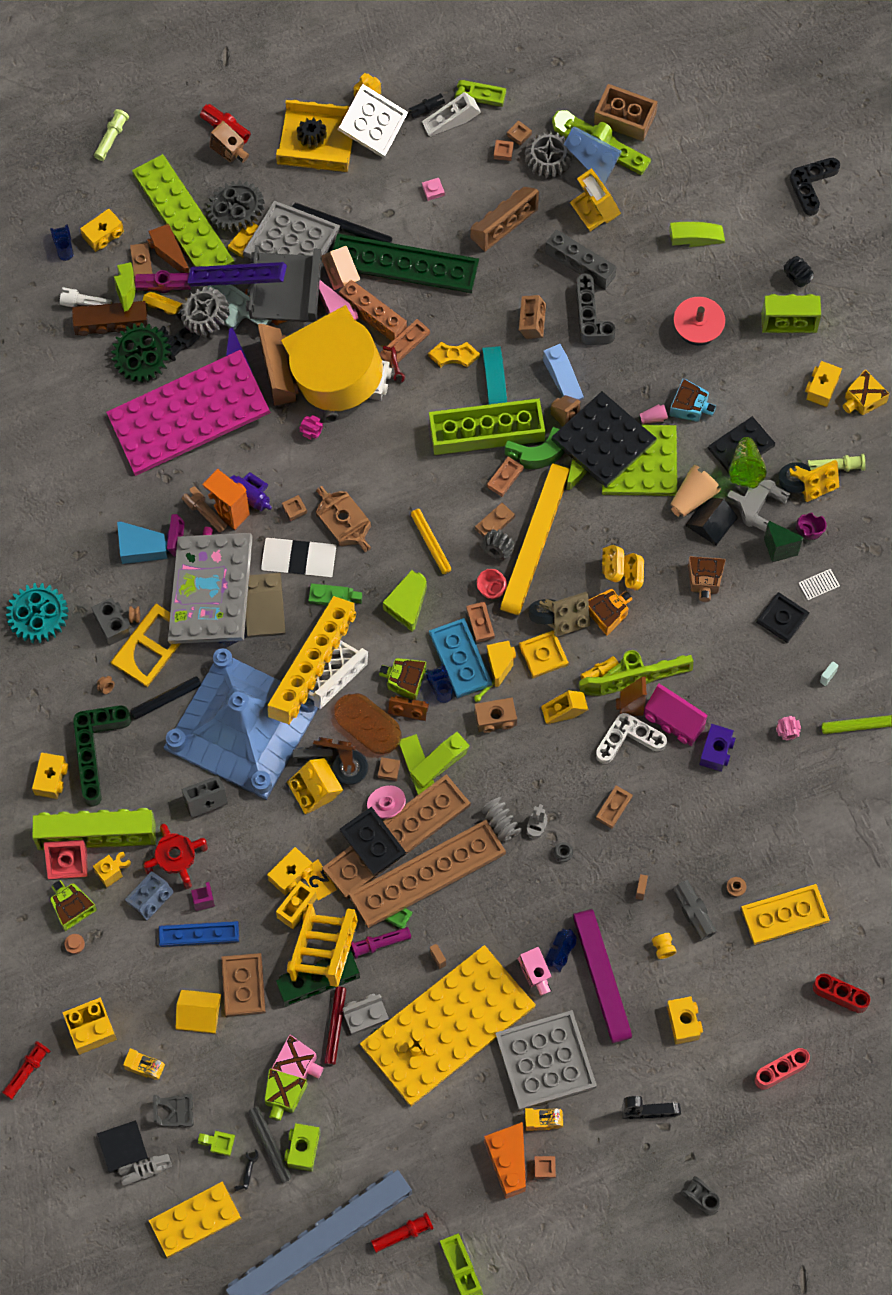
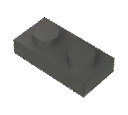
M325 746L318 747L317 749L300 747L297 750H293L294 764L307 763L309 760L325 758L327 763L333 762L332 748Z

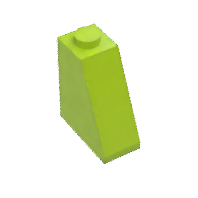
M411 570L383 601V610L412 632L415 630L426 593V578L421 573Z

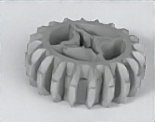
M543 131L542 136L536 134L535 138H531L530 143L526 145L525 161L528 163L529 169L532 168L533 174L538 172L539 177L545 174L547 178L549 175L555 177L556 173L561 176L562 171H567L568 166L571 165L573 154L564 145V136L559 137L558 133L552 135L551 131L549 135H546Z
M203 287L202 291L197 289L195 294L191 293L190 298H185L186 303L182 304L184 309L180 310L182 314L181 319L184 326L190 332L196 333L199 336L201 334L206 336L208 332L213 334L214 329L219 330L220 325H225L223 320L228 319L227 313L230 312L228 308L229 303L219 290Z

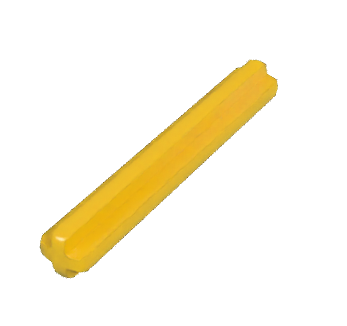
M413 510L411 517L441 573L447 574L451 572V566L421 510Z

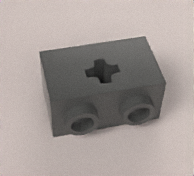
M219 776L181 789L185 806L191 818L228 804L225 788Z

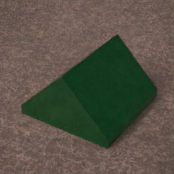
M769 521L764 541L772 563L798 556L803 537Z

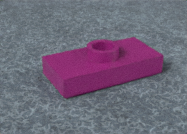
M171 514L170 528L167 532V550L174 557H176L178 537L183 536L185 522L178 514Z

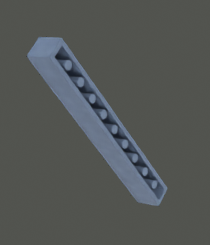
M399 1170L388 1172L382 1177L383 1181L378 1184L373 1183L365 1189L367 1192L361 1196L357 1194L348 1201L350 1204L344 1208L342 1206L336 1208L331 1213V1217L327 1220L325 1218L315 1223L314 1229L309 1232L305 1230L297 1236L298 1240L294 1243L288 1242L280 1248L281 1252L275 1256L271 1254L262 1261L263 1264L261 1266L250 1268L245 1273V1277L240 1280L237 1278L228 1284L229 1288L226 1289L227 1294L269 1295L412 1195V1189Z

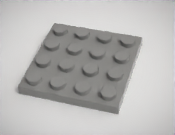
M274 201L243 251V256L251 259V252H255V245H258L259 253L313 256L314 248L321 249V253L324 255L338 234L340 225Z
M573 1010L495 1033L519 1111L597 1088Z

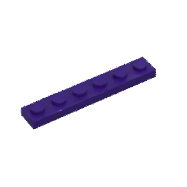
M284 262L191 267L187 284L194 287L283 282L287 265Z

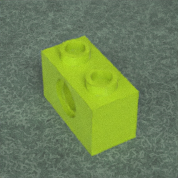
M295 1123L294 1129H290L288 1141L292 1142L290 1149H286L284 1161H288V1168L313 1171L320 1136L319 1127ZM299 1143L307 1145V1149L302 1152L298 1151L296 1147Z

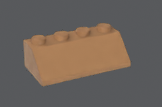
M523 187L520 190L514 191L509 199L502 201L494 211H489L484 219L472 225L470 238L486 252L538 210L539 191L530 187Z
M258 324L260 344L274 406L295 402V394H299L297 383L292 381L294 376L288 364L289 354L281 342L286 335H282L280 328Z

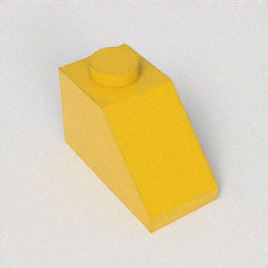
M509 641L487 645V657L495 687H499L513 667V658H516L515 648L510 646Z
M570 690L541 706L546 724L573 719L589 710L584 692Z

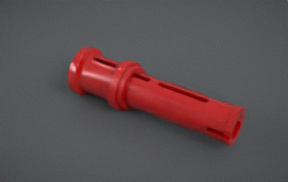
M35 1041L34 1048L29 1055L24 1057L25 1062L4 1091H2L11 1100L14 1099V1096L33 1070L41 1066L40 1062L45 1055L51 1052L38 1041Z
M425 1212L423 1216L413 1221L410 1219L406 1222V1225L373 1239L371 1242L377 1253L411 1236L416 1238L418 1234L428 1229L433 1230L434 1228L427 1212Z

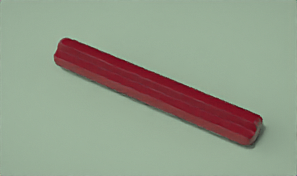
M341 986L335 988L325 1055V1064L327 1065L336 1064L346 988Z

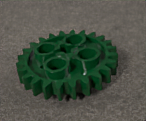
M141 323L139 328L136 324H133L132 330L127 326L126 333L120 331L122 337H116L119 342L118 344H112L116 350L111 351L113 355H116L112 358V361L118 362L114 367L116 369L120 368L119 373L121 375L125 373L124 377L126 379L131 376L132 382H135L138 378L140 383H142L143 378L149 382L150 376L156 379V373L162 375L160 369H167L164 363L170 362L166 356L172 355L167 350L171 345L166 343L168 338L163 337L164 333L162 331L158 332L156 326L152 329L149 323L146 328ZM152 338L151 344L145 346V340ZM134 343V348L127 350L128 344ZM151 356H156V360L153 363L148 362ZM134 360H138V365L131 368V363Z

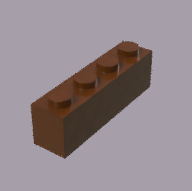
M145 301L133 302L129 310L125 312L121 303L72 307L75 335L87 336L88 334H106L107 332L120 333V331H127V326L132 330L133 324H136L138 328L141 323L145 325V328L148 325Z

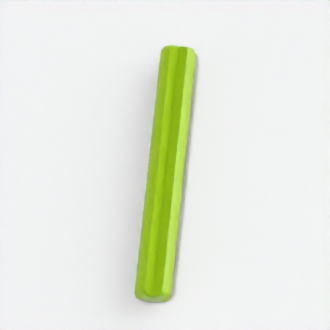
M892 715L824 722L821 725L823 734L892 727Z

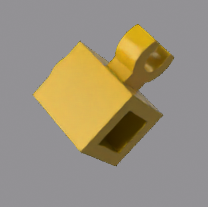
M366 73L359 78L360 81L353 87L354 97L362 84L379 95L381 94L380 81Z
M120 852L114 861L110 855H107L93 865L96 875L106 888L123 877L121 868H127L131 865L130 860L121 862V859L125 857L124 852Z

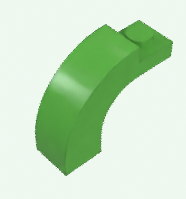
M553 427L547 441L537 447H526L507 441L505 455L513 460L519 459L520 464L526 469L547 467L555 463L564 454V451L551 440L552 436L560 429Z

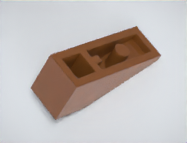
M166 224L150 230V238L147 239L150 248H154L160 258L180 273H189V267L170 225Z
M646 677L639 678L620 691L619 698H616V710H620V714L627 713L631 716H643L647 696Z

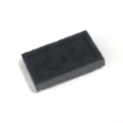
M752 416L710 444L708 449L729 474L731 472L729 470L730 466L731 470L735 471V474L751 463L749 461H752L754 456L751 454L755 452V455L761 456L773 448L775 442Z
M372 807L340 828L342 835L374 877L406 855L405 850Z

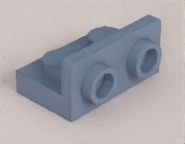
M151 871L128 895L125 901L148 920L169 899L174 891L164 879Z

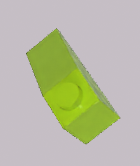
M456 732L441 743L410 774L424 787L465 756L470 745Z

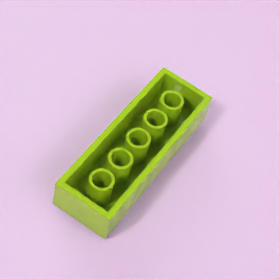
M540 398L429 412V425L434 455L504 447L507 441L517 444L545 441V427Z
M139 808L137 811L119 809L117 812L99 810L97 813H90L89 811H79L75 814L59 812L53 815L43 812L33 815V840L38 850H44V842L84 840L87 848L156 845V822L152 810L147 808Z

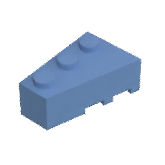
M575 126L571 129L564 143L569 151L588 170L591 168L594 170L604 185L622 153L621 150Z

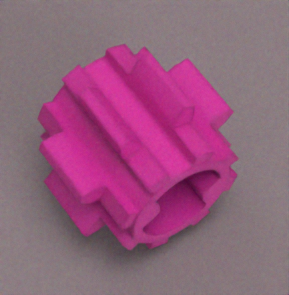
M306 416L299 429L304 437L310 440L312 437L316 439L322 432L323 423L319 422L320 418L316 416Z

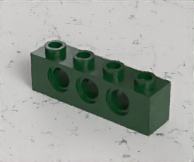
M351 951L348 952L338 986L360 978V972ZM331 959L319 960L314 966H330ZM298 972L296 982L302 981L304 983L301 988L293 986L295 981L291 980L289 973L281 975L276 980L285 1007L336 987L330 986L326 975H322L323 978L320 981H314L312 977L315 974Z

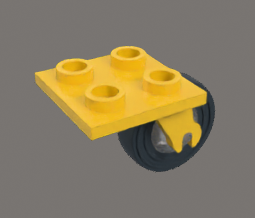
M833 460L814 470H811L804 463H789L780 470L779 483L788 492H801L804 494L805 501L809 502L839 488L838 462Z

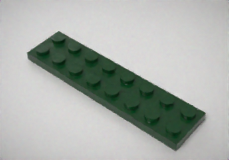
M337 234L333 250L347 246L359 274L472 293L479 258Z

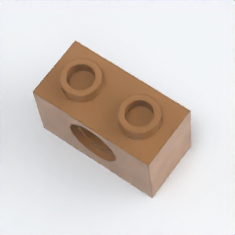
M513 697L477 703L474 706L478 732L490 733L495 729L502 728L508 730L517 726ZM493 714H499L501 717L499 719H493L491 716Z

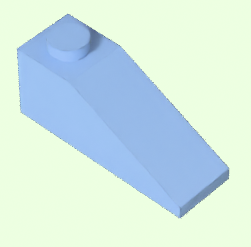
M561 344L544 350L543 362L562 397L567 395L578 400L584 399L570 361Z

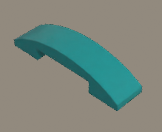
M501 346L482 348L488 405L506 403L507 393Z

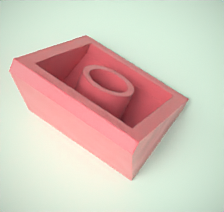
M84 840L44 842L48 879L88 876L87 847Z

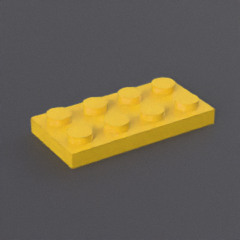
M817 884L741 906V911L754 945L829 923L830 921Z
M222 1181L150 1219L149 1222L166 1257L169 1258L241 1220V1217Z

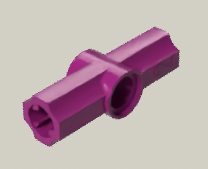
M161 270L156 274H136V291L158 290L160 293H168L170 290H191V286L187 284L190 273H169Z

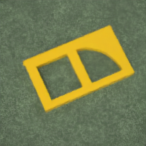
M156 603L110 662L113 666L146 687L151 684L181 644H171L168 649H165L144 635L158 616L170 622V612ZM138 642L161 656V659L148 676L138 669L134 660V651Z

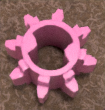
M792 716L779 719L776 728L778 736H782V739L786 741L799 737V732H801L799 720L796 721L795 717Z

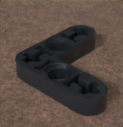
M827 158L794 168L791 171L790 182L805 214L810 216L817 214L820 206L811 182L837 175L840 169L838 159ZM818 169L820 173L813 175L810 170ZM798 174V176L801 177V183L799 178L795 177V175ZM802 188H806L810 191V193L804 195L800 192V190ZM809 199H810V204H811L812 206H814L813 209H812L811 206L808 207V205H809V201H808V200H809Z
M629 1096L624 1098L622 1104V1118L626 1120L676 1117L681 1115L680 1103L643 1105L641 1096Z

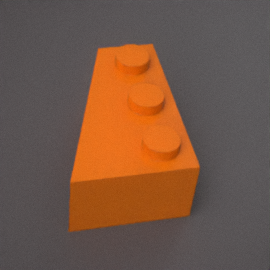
M219 469L202 484L205 489L210 491L208 494L211 500L214 498L216 503L213 506L219 517L232 529L236 530L250 515L246 488L241 483H235Z
M523 1122L484 1136V1143L506 1199L523 1193L526 1190Z

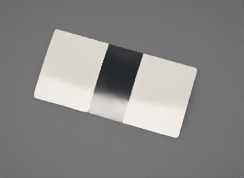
M266 538L261 570L332 577L337 545Z

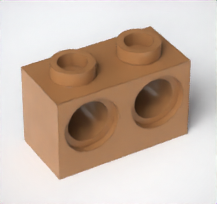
M539 295L522 296L519 331L526 339L543 338L546 303Z

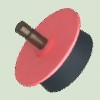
M692 297L683 301L677 307L674 313V326L682 339L687 343L696 346L706 345L722 333L725 326V315L722 308L715 301L705 297Z

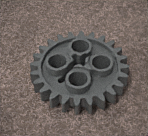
M241 180L237 184L232 181L230 186L225 183V188L218 187L219 192H213L215 197H209L210 202L207 203L208 209H206L208 217L213 226L216 225L218 230L222 228L224 232L228 228L231 233L234 229L240 232L241 227L246 230V225L253 226V220L259 221L257 216H262L261 210L265 209L262 192H260L258 187L255 188L253 183L249 185L248 181L242 184Z

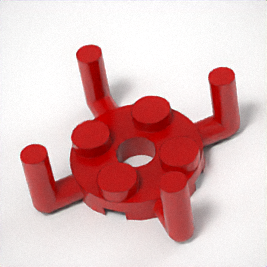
M161 824L160 831L163 838L160 839L155 849V858L144 862L145 872L149 874L151 871L153 872L152 867L159 865L168 874L179 873L184 887L190 889L192 884L187 869L194 863V849L200 847L201 851H207L206 839L200 838L191 842L186 836L184 837L176 833L171 834L168 826ZM173 849L180 850V855L176 858H172L169 855Z

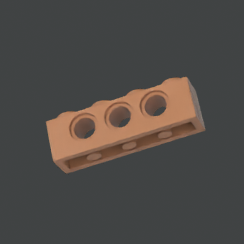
M350 279L339 291V295L350 303L352 309H356L360 318L391 341L407 328V321L353 280Z

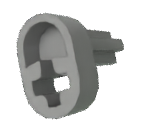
M539 804V807H534V812L527 824L526 832L531 839L541 838L547 826L548 818L542 804ZM535 826H537L539 831L534 830V829H531V828H534Z

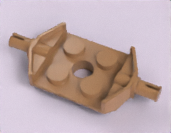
M320 486V489L318 488L316 492L322 497V501L317 508L316 516L320 517L339 541L340 546L359 544L364 552L369 551L371 546L365 541V536L371 527L369 519L347 492L338 491L330 494L326 492L323 486ZM340 513H346L348 514V518L345 520H341L338 518V515Z

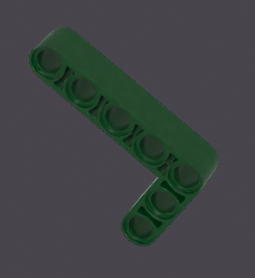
M122 705L80 711L75 714L73 719L82 795L85 803L89 806H97L102 800L94 733L128 727L131 723V716L128 708ZM121 714L126 715L122 720L117 719ZM102 717L107 718L105 722H98ZM82 720L88 721L85 725H79V722ZM84 738L90 739L88 743H81ZM86 756L92 757L88 762L83 761ZM89 774L95 775L90 780L85 779V777ZM91 792L97 793L94 798H88L87 796Z

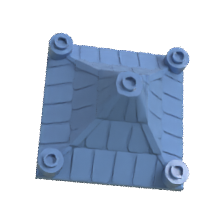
M224 648L218 649L213 655V665L177 724V727L167 733L164 750L267 800L290 760L293 750L299 744L318 708L314 706V701L307 697L305 704H301L298 716L293 718L290 725L269 718L267 705L282 681L232 658L229 650Z

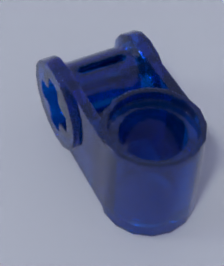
M68 224L57 229L50 228L58 257L64 261L70 260L74 255Z
M440 664L438 668L430 671L428 669L425 670L427 680L433 689L436 699L441 703L449 702L453 697V689L445 665ZM442 689L448 690V692L444 694L440 693L439 691Z

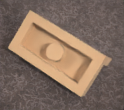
M347 246L322 255V262L334 290L345 286L350 279L354 282L360 280Z

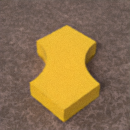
M440 342L428 353V357L439 367L450 363H457L467 368L480 357V353L468 342L459 346H449Z

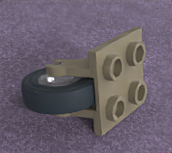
M583 592L558 601L552 599L535 601L529 606V618L534 623L547 624L554 628V635L556 637L589 627L588 593Z

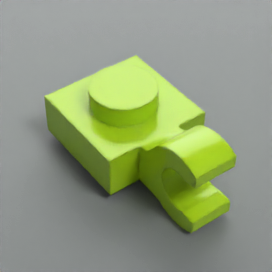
M215 1131L214 1136L200 1133L198 1144L211 1146L210 1152L230 1157L235 1135Z

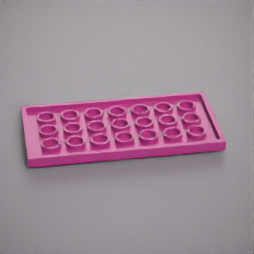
M241 350L107 411V415L135 476L271 413Z

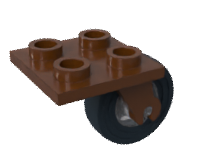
M319 737V741H313L315 745L337 748L339 754L333 762V772L340 782L353 785L361 782L366 777L368 772L367 759L361 752L355 750L356 747L351 746L352 742L338 740V744L332 743L333 739Z

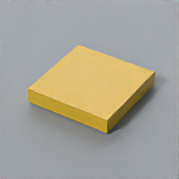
M554 630L519 643V648L532 678L569 665L561 644L554 635Z

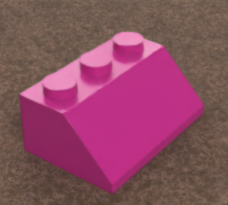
M660 683L655 688L644 709V715L648 721L657 723L666 733L674 734L681 743L689 744L690 746L694 744L705 729L708 716Z

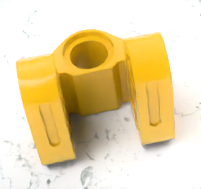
M610 545L603 548L602 573L606 579L615 583L625 576L626 587L632 590H639L644 581V559L635 553L624 556L622 548Z

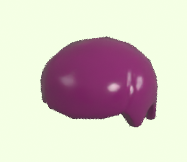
M812 512L801 515L796 521V531L806 540L818 539L827 527L824 517H816Z

